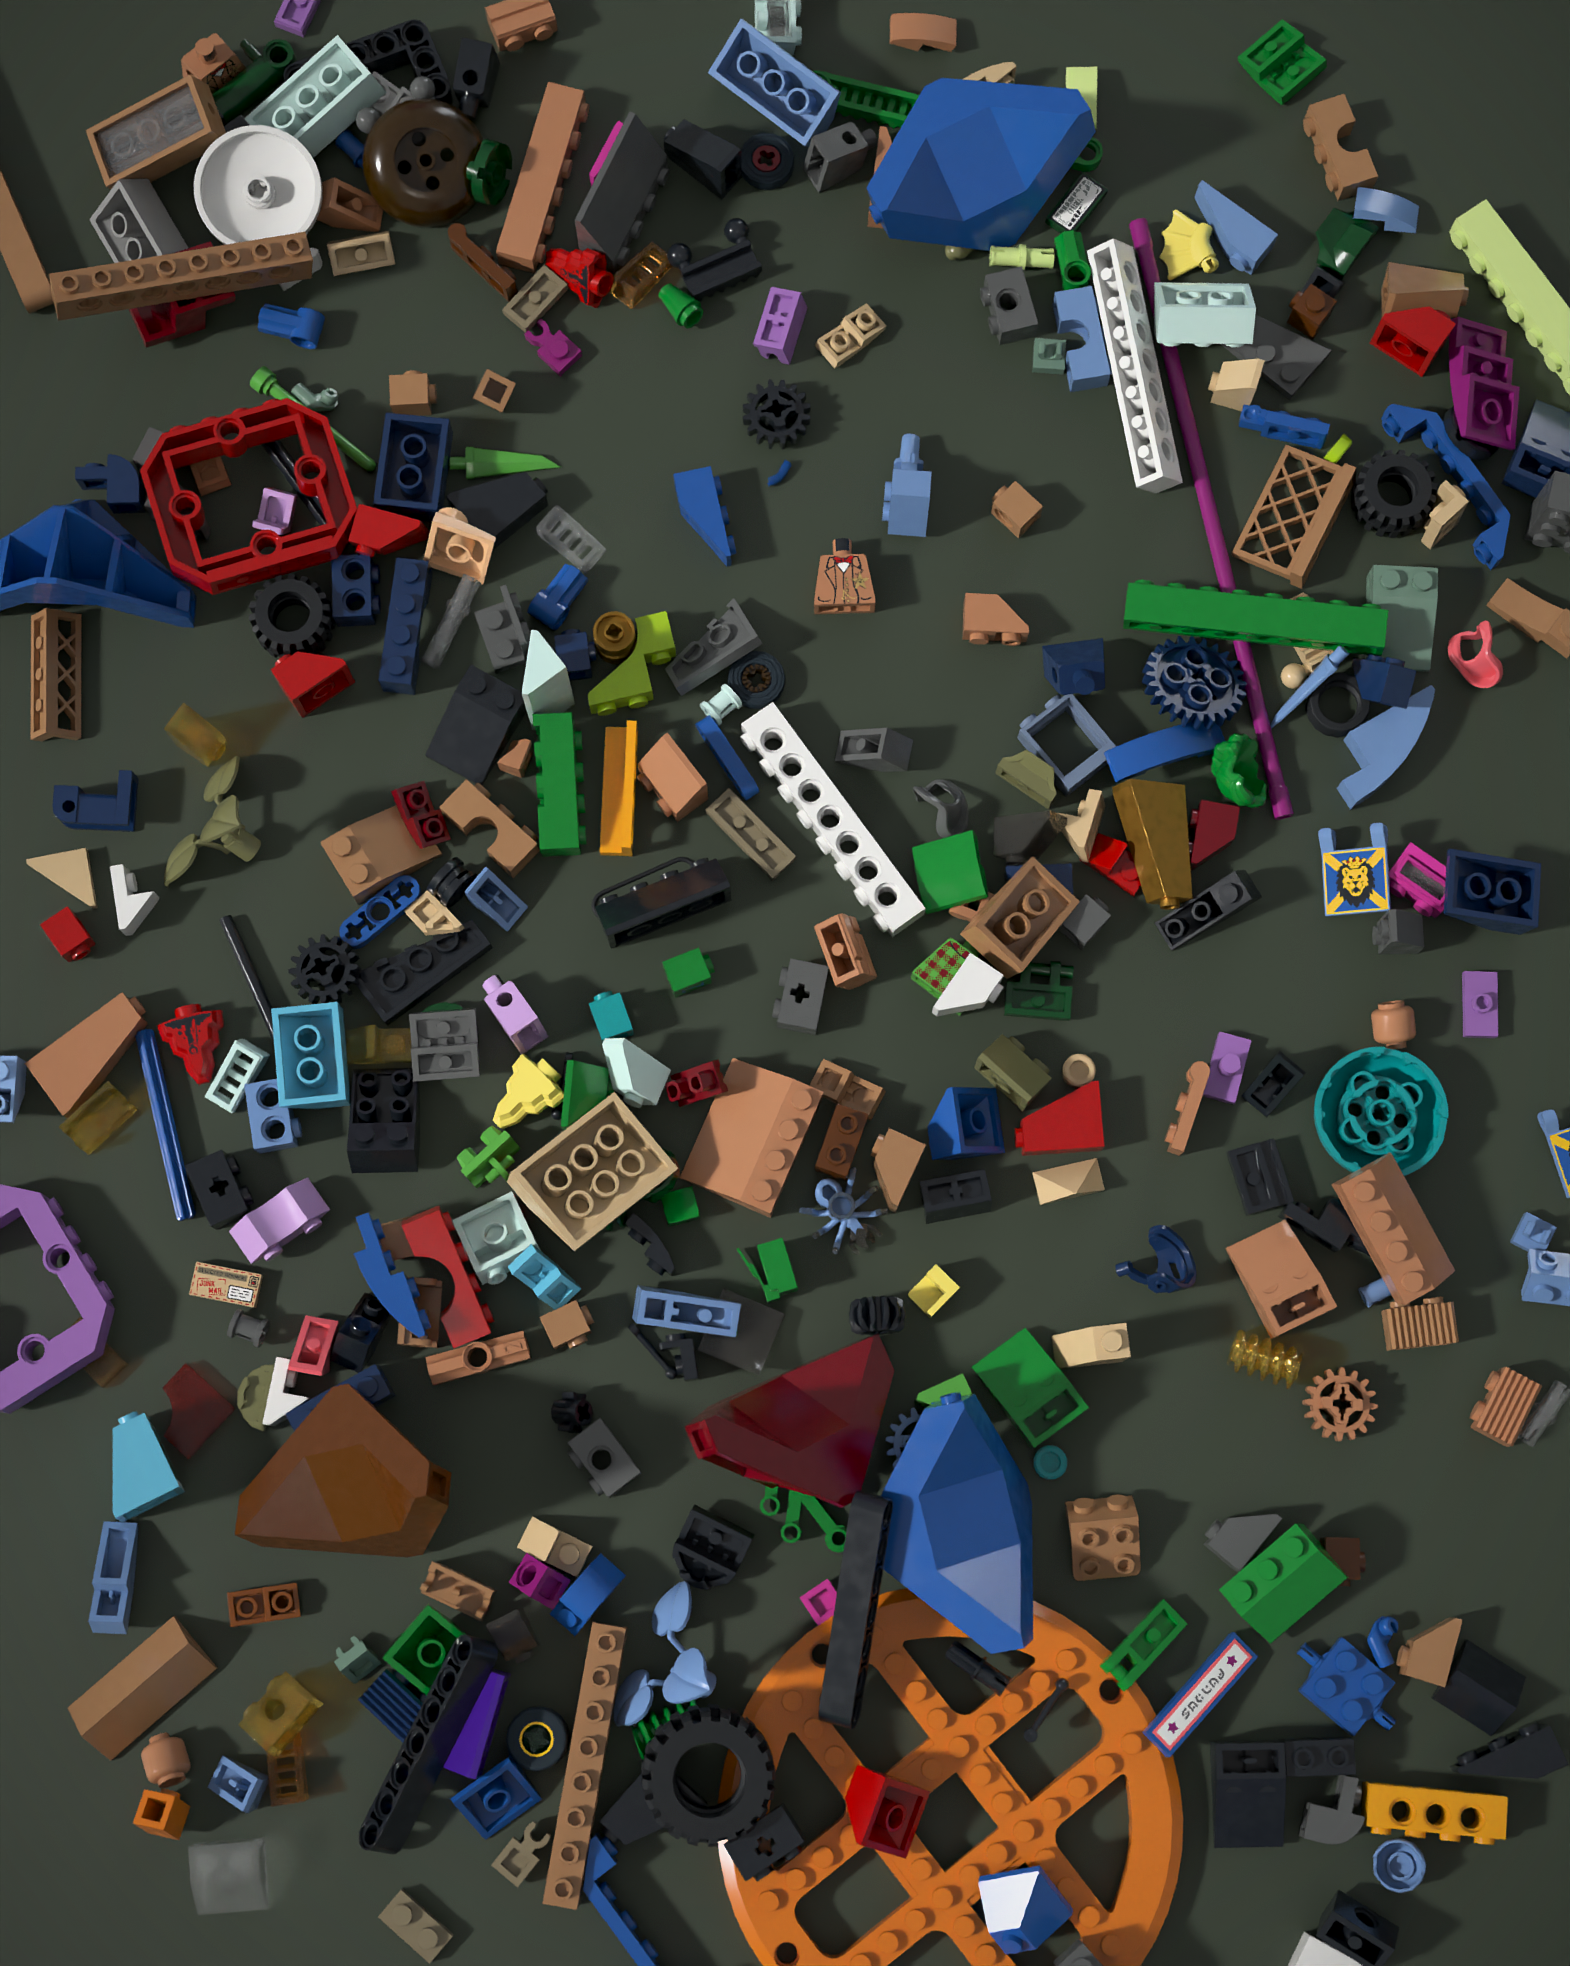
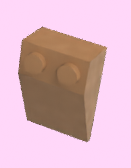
M397 806L348 825L320 842L358 905L375 896L397 877L410 875L442 856L437 845L423 849L419 848L409 833Z
M1031 857L985 904L960 935L1008 979L1024 971L1080 901L1034 857Z

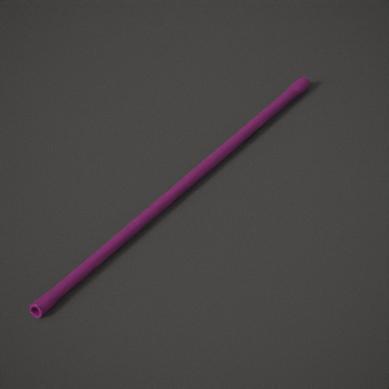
M1139 218L1131 221L1129 228L1135 251L1138 254L1154 319V282L1161 281L1153 252V242L1148 221L1145 218ZM1160 343L1220 591L1232 593L1237 588L1177 346H1165ZM1233 640L1240 671L1244 672L1242 681L1247 682L1244 689L1269 786V797L1275 820L1286 819L1294 816L1288 788L1284 783L1250 642Z

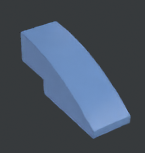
M106 1521L103 1523L92 1581L94 1594L88 1620L93 1633L127 1634L136 1570L138 1523Z

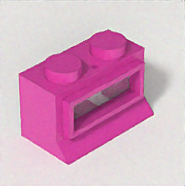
M1410 842L1389 870L1390 893L1399 898H1407L1414 903L1413 907L1426 917L1433 916L1436 918L1442 913L1445 899L1446 866Z

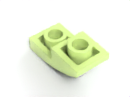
M1066 67V88L1078 89L1091 109L1094 126L1097 129V67Z

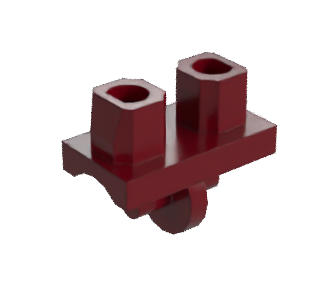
M719 1059L670 1075L671 1081L665 1083L669 1100L671 1102L678 1101L679 1107L728 1091L727 1085L723 1082V1074L720 1072Z

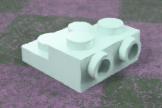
M512 1191L453 1220L460 1240L482 1285L487 1282L495 1285L504 1281L507 1277L506 1273L510 1272L508 1266L530 1244H533L540 1250Z

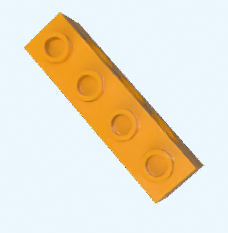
M1363 1781L1361 1815L1365 1817L1363 1825L1370 1827V1833L1391 1835V1829L1405 1830V1836L1426 1838V1832L1439 1833L1440 1840L1460 1842V1836L1462 1835L1474 1837V1843L1495 1845V1839L1506 1840L1508 1797L1492 1793ZM1403 1801L1407 1807L1406 1815L1400 1820H1395L1392 1816V1807L1396 1802ZM1437 1804L1441 1809V1817L1437 1822L1430 1823L1426 1817L1427 1809L1431 1805ZM1471 1807L1475 1812V1821L1470 1826L1465 1827L1461 1822V1814L1466 1808Z

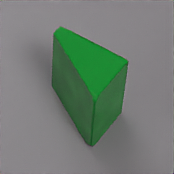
M692 1186L668 1192L661 1198L669 1227L701 1219Z

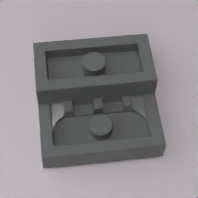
M476 1008L409 1014L413 1082L480 1077Z

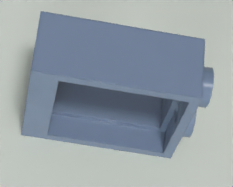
M1057 694L1045 704V711L1038 716L1033 713L1019 725L1021 729L1017 739L1026 750L1054 768V783L1067 797L1108 765L1104 752L1116 746L1073 694L1064 695L1063 697ZM1065 711L1098 749L1097 752L1066 776L1063 775L1033 739L1036 733Z

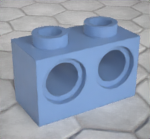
M277 1079L244 1084L254 1150L260 1154L298 1147L297 1138L302 1137V1128L299 1117L294 1118L293 1108H280L279 1102L272 1107L265 1105L266 1095L272 1091L278 1092ZM277 1123L284 1124L285 1132L283 1136L279 1139H271L269 1135L271 1127Z

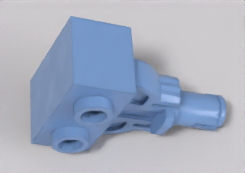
M905 434L902 436L900 457L894 460L892 482L885 481L884 501L890 502H884L882 521H888V534L926 537L932 472L923 471V460L919 458L920 438L916 434Z

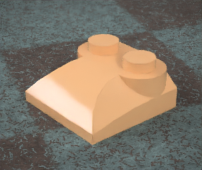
M450 507L442 508L435 513L432 520L423 560L429 561L432 568L483 585L496 537L468 524L466 516L461 511Z

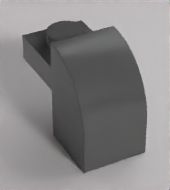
M1349 1775L1338 1776L1332 1807L1305 1801L1298 1835L1302 1838L1325 1844H1340L1353 1838L1359 1832L1365 1820L1364 1816L1352 1813L1353 1806L1358 1807L1361 1799L1362 1787L1358 1786L1359 1779Z

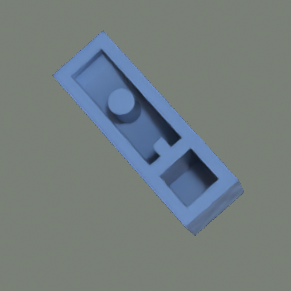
M1202 180L1194 197L1208 225L1213 228L1212 232L1231 265L1237 270L1246 271L1252 275L1272 250L1278 234Z
M637 1285L632 1318L637 1324L736 1337L741 1304L675 1290Z

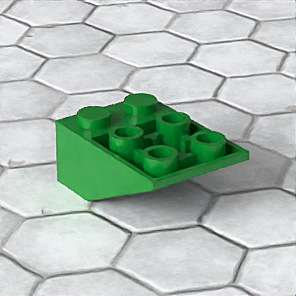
M1026 1328L971 1367L1031 1449L1038 1446L1089 1408L1067 1377Z

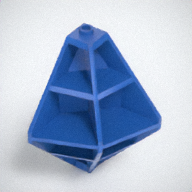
M940 78L924 86L867 186L872 203L869 206V211L876 225L881 223L888 237L892 239L990 251L991 246L1010 247L1016 244L1095 134L1096 130L1091 109L1078 89Z
M75 499L71 503L53 505L0 539V611L23 603L99 605L179 627L194 628L197 597L191 587L173 576L172 572L95 500Z
M960 1392L946 1394L940 1397L941 1401L932 1402L930 1406L923 1410L881 1494L882 1497L893 1500V1511L883 1570L989 1653L994 1654L1023 1649L1033 1640L1032 1500L1028 1484L976 1395L971 1394L961 1397Z

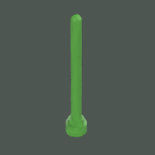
M266 366L261 367L253 375L250 387L259 394L267 396L271 394L279 400L288 398L303 405L278 385L279 381L276 379V374ZM331 427L337 448L366 471H373L376 468V463L373 459Z

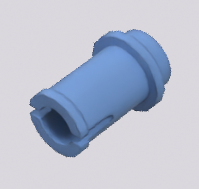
M1382 1278L1358 1288L1359 1294L1368 1308L1392 1296Z

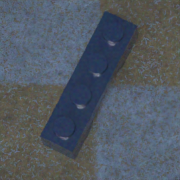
M396 557L378 680L383 692L415 695L420 665L419 641L421 623L425 607L429 603L433 575L429 561Z

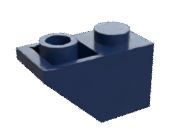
M1370 654L1367 655L1366 660L1353 658L1352 661L1362 699L1407 709L1416 670L1405 668V661L1390 657L1383 658Z

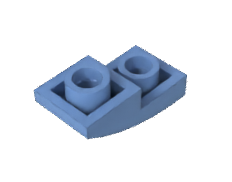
M1358 187L1354 209L1355 219L1385 221V231L1416 233L1418 205L1392 193Z

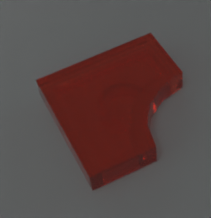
M185 1363L163 1387V1390L170 1398L173 1411L171 1424L164 1437L186 1458L190 1459L236 1408L189 1364Z

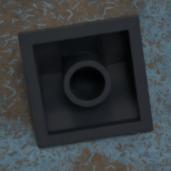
M1465 1639L1451 1663L1446 1686H1438L1431 1698L1489 1736H1492L1517 1709L1526 1677Z

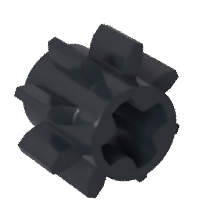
M564 1391L562 1392V1399L554 1400L551 1408V1417L558 1424V1431L581 1433L582 1426L590 1424L593 1409L590 1402L585 1400L586 1394Z

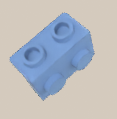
M1530 1249L1527 1255L1529 1269L1521 1289L1522 1301L1570 1306V1254Z

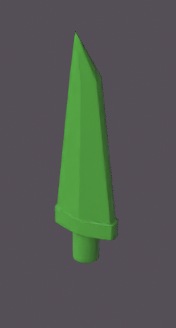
M466 447V457H450V470L466 469V479L560 468L559 465L543 455Z

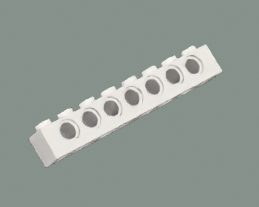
M1111 239L1087 250L1135 484L1137 488L1159 493L1181 484L1183 481L1134 249L1130 245L1116 239Z
M773 702L741 723L743 735L740 736V739L749 752L756 751L762 759L759 761V765L769 778L774 776L780 784L778 791L788 804L790 802L795 804L799 810L796 815L806 829L812 827L818 836L815 841L825 855L831 853L837 861L834 866L839 875L845 881L850 879L856 887L853 892L858 901L864 907L869 905L876 914L872 918L878 928L883 933L888 931L894 937L924 916L925 907L776 705ZM774 738L778 739L782 746L777 750H769L764 744L767 740ZM788 764H796L800 767L801 771L796 776H789L784 773L783 769ZM813 789L819 793L820 797L814 802H808L802 797V794L806 790ZM826 815H833L839 820V823L835 827L828 828L821 823V819ZM844 841H853L857 844L858 849L854 853L848 854L841 850L840 845ZM865 866H870L876 870L877 875L873 879L867 880L860 876L859 870ZM890 892L895 896L896 902L886 906L879 902L878 896L881 893Z

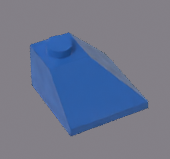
M947 1088L927 1127L932 1160H958L1005 1153L996 1088Z
M1040 1865L979 1876L978 1884L988 1932L1005 1954H1016L1037 1949L1072 1916L1073 1908Z

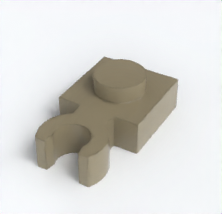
M535 1821L526 1827L523 1842L514 1836L491 1865L517 1888L541 1859L533 1851L536 1848L544 1847L551 1838L550 1833H547L542 1840H535L532 1837V1830L537 1825Z

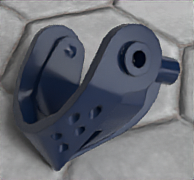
M1165 1225L1151 1227L1148 1232L1149 1243L1155 1250L1158 1258L1157 1273L1148 1275L1139 1272L1133 1268L1129 1260L1115 1265L1119 1277L1127 1275L1136 1282L1148 1285V1288L1155 1293H1172L1185 1290L1196 1282V1265L1188 1246L1176 1232ZM1170 1264H1176L1180 1278H1175Z

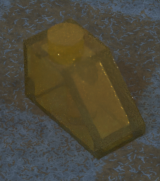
M185 703L180 706L164 728L176 746L207 767L212 761H217L225 751L226 746L224 744L227 741L222 733Z

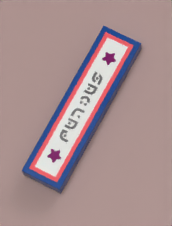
M1235 1632L1229 1633L1142 1733L1165 1757H1171L1258 1656Z

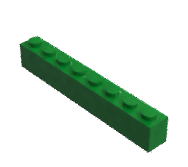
M1136 580L1135 583L1128 582L1123 629L1334 651L1341 645L1348 653L1381 656L1385 648L1389 610L1381 609V606L1377 604H1363L1361 607L1348 606L1347 602L1341 600L1320 603L1311 597H1298L1296 600L1283 599L1282 595L1267 593L1263 597L1253 596L1249 591L1233 590L1232 593H1225L1209 586L1200 587L1199 590L1187 589L1185 585L1180 583H1169L1167 586L1154 585V582L1149 580Z

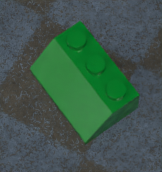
M1295 1523L1219 1590L1238 1614L1272 1644L1349 1577L1304 1524Z

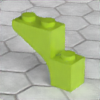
M667 611L635 618L638 632L635 649L621 665L589 692L588 702L591 714L598 713L600 716L615 713L617 708L625 706L640 708L646 706L648 701L654 700L646 663L652 662L653 665H660L669 662L672 657H676L675 644Z

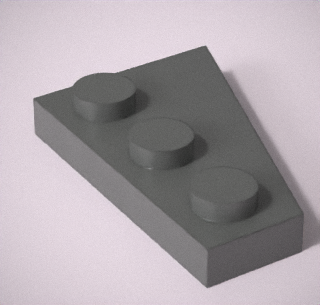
M735 598L726 605L729 610L719 620L714 618L706 626L708 631L699 641L690 642L665 668L681 696L763 644Z

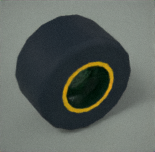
M536 1706L525 1709L514 1717L507 1730L506 1744L508 1753L515 1763L528 1770L540 1771L552 1767L562 1759L568 1749L570 1735L567 1723L559 1713L548 1707Z

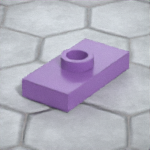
M1464 971L1462 973L1463 1037L1497 1038V972Z

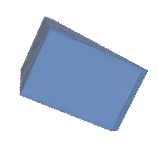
M487 867L481 871L465 890L468 901L507 932L528 908Z
M222 1755L207 1788L241 1811L250 1813L257 1809L271 1777Z

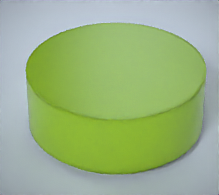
M1343 434L1323 459L1335 464L1352 445L1353 440Z

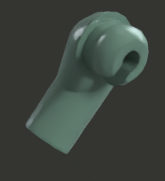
M298 383L291 391L293 397L315 412L331 411L338 404V393L332 388H326L321 393L314 394L303 383Z

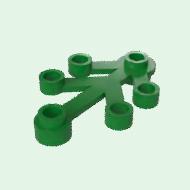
M778 1486L773 1489L765 1487V1496L760 1502V1510L767 1516H773L780 1510V1502L777 1499ZM789 1490L786 1521L781 1529L782 1539L787 1543H794L799 1540L801 1536L799 1517L802 1502L826 1533L825 1543L827 1547L834 1552H843L845 1542L842 1545H835L832 1542V1535L835 1532H842L846 1538L847 1528L842 1525H836L814 1496ZM767 1499H773L776 1502L777 1507L774 1512L769 1513L765 1511L763 1505ZM788 1526H794L797 1529L798 1534L796 1538L790 1540L785 1537L784 1531Z

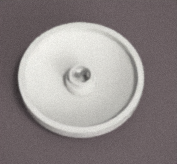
M244 126L220 136L203 154L197 166L194 179V197L199 215L209 231L224 245L305 232L307 235L315 224L322 205V181L311 154L295 137L270 126Z

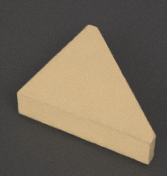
M86 848L26 859L28 866L92 909L98 908L89 853Z

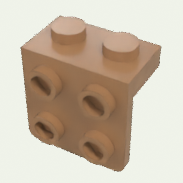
M1112 1495L1109 1498L1099 1499L1079 1498L1075 1501L1065 1502V1512L1071 1537L1072 1573L1075 1580L1085 1581L1135 1576L1140 1573L1139 1518L1132 1495Z

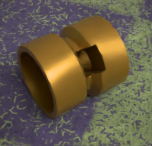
M618 611L607 612L596 620L593 627V636L600 658L610 664H622L633 653L637 643L633 622L627 615Z

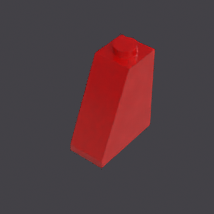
M1092 1081L1023 1118L1020 1122V1128H1015L1014 1130L1016 1148H1022V1156L1101 1151L1104 1148L1099 1081Z

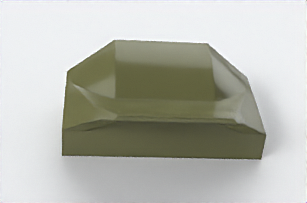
M1024 750L1012 757H1003L997 765L995 774L1049 810L1057 796L1054 785V768L1028 750Z

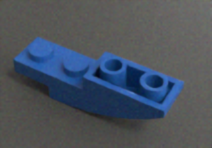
M369 1212L357 1216L356 1220L366 1249L354 1253V1256L366 1282L379 1302L400 1324L421 1340L427 1339L426 1330L431 1328V1324L426 1310L418 1309L415 1298L419 1297L420 1293L414 1277L408 1279L404 1271L392 1275L391 1271L396 1269V1265L391 1251L384 1252L380 1239L385 1238V1233L379 1218L373 1220Z

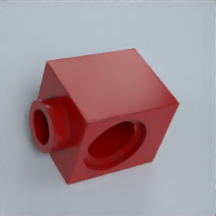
M68 906L40 924L59 954L68 962L81 960L91 952L90 948L96 944L75 912Z

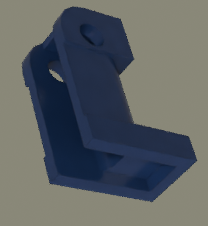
M119 770L117 795L85 794L79 786L54 785L53 812L66 827L74 830L135 832L139 778L131 770Z

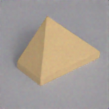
M1097 1158L1032 1173L1040 1205L1105 1190Z

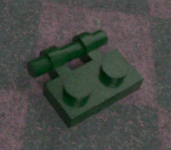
M1050 961V964L1030 962L1024 971L1018 973L1020 974L1019 982L1007 981L1004 1016L1070 1021L1073 987L1059 985L1060 978H1073L1074 967L1061 965V962ZM1030 976L1049 977V985L1030 983Z

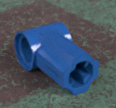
M265 303L260 309L257 328L259 332L289 339L299 347L316 349L325 316L310 308H299L298 311Z
M565 563L546 590L542 589L536 594L528 607L527 613L552 630H557L568 616L570 605L587 584L588 578L574 566Z

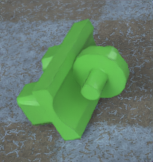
M490 1126L480 1137L487 1146L478 1155L469 1147L465 1148L457 1156V1160L462 1167L460 1171L476 1189L486 1180L491 1184L500 1175L507 1182L509 1173L506 1170L515 1162L512 1156L521 1149L505 1130L501 1132L494 1126Z

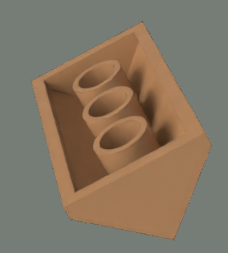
M173 1616L72 1703L68 1710L81 1737L111 1761L217 1669V1666L180 1621Z

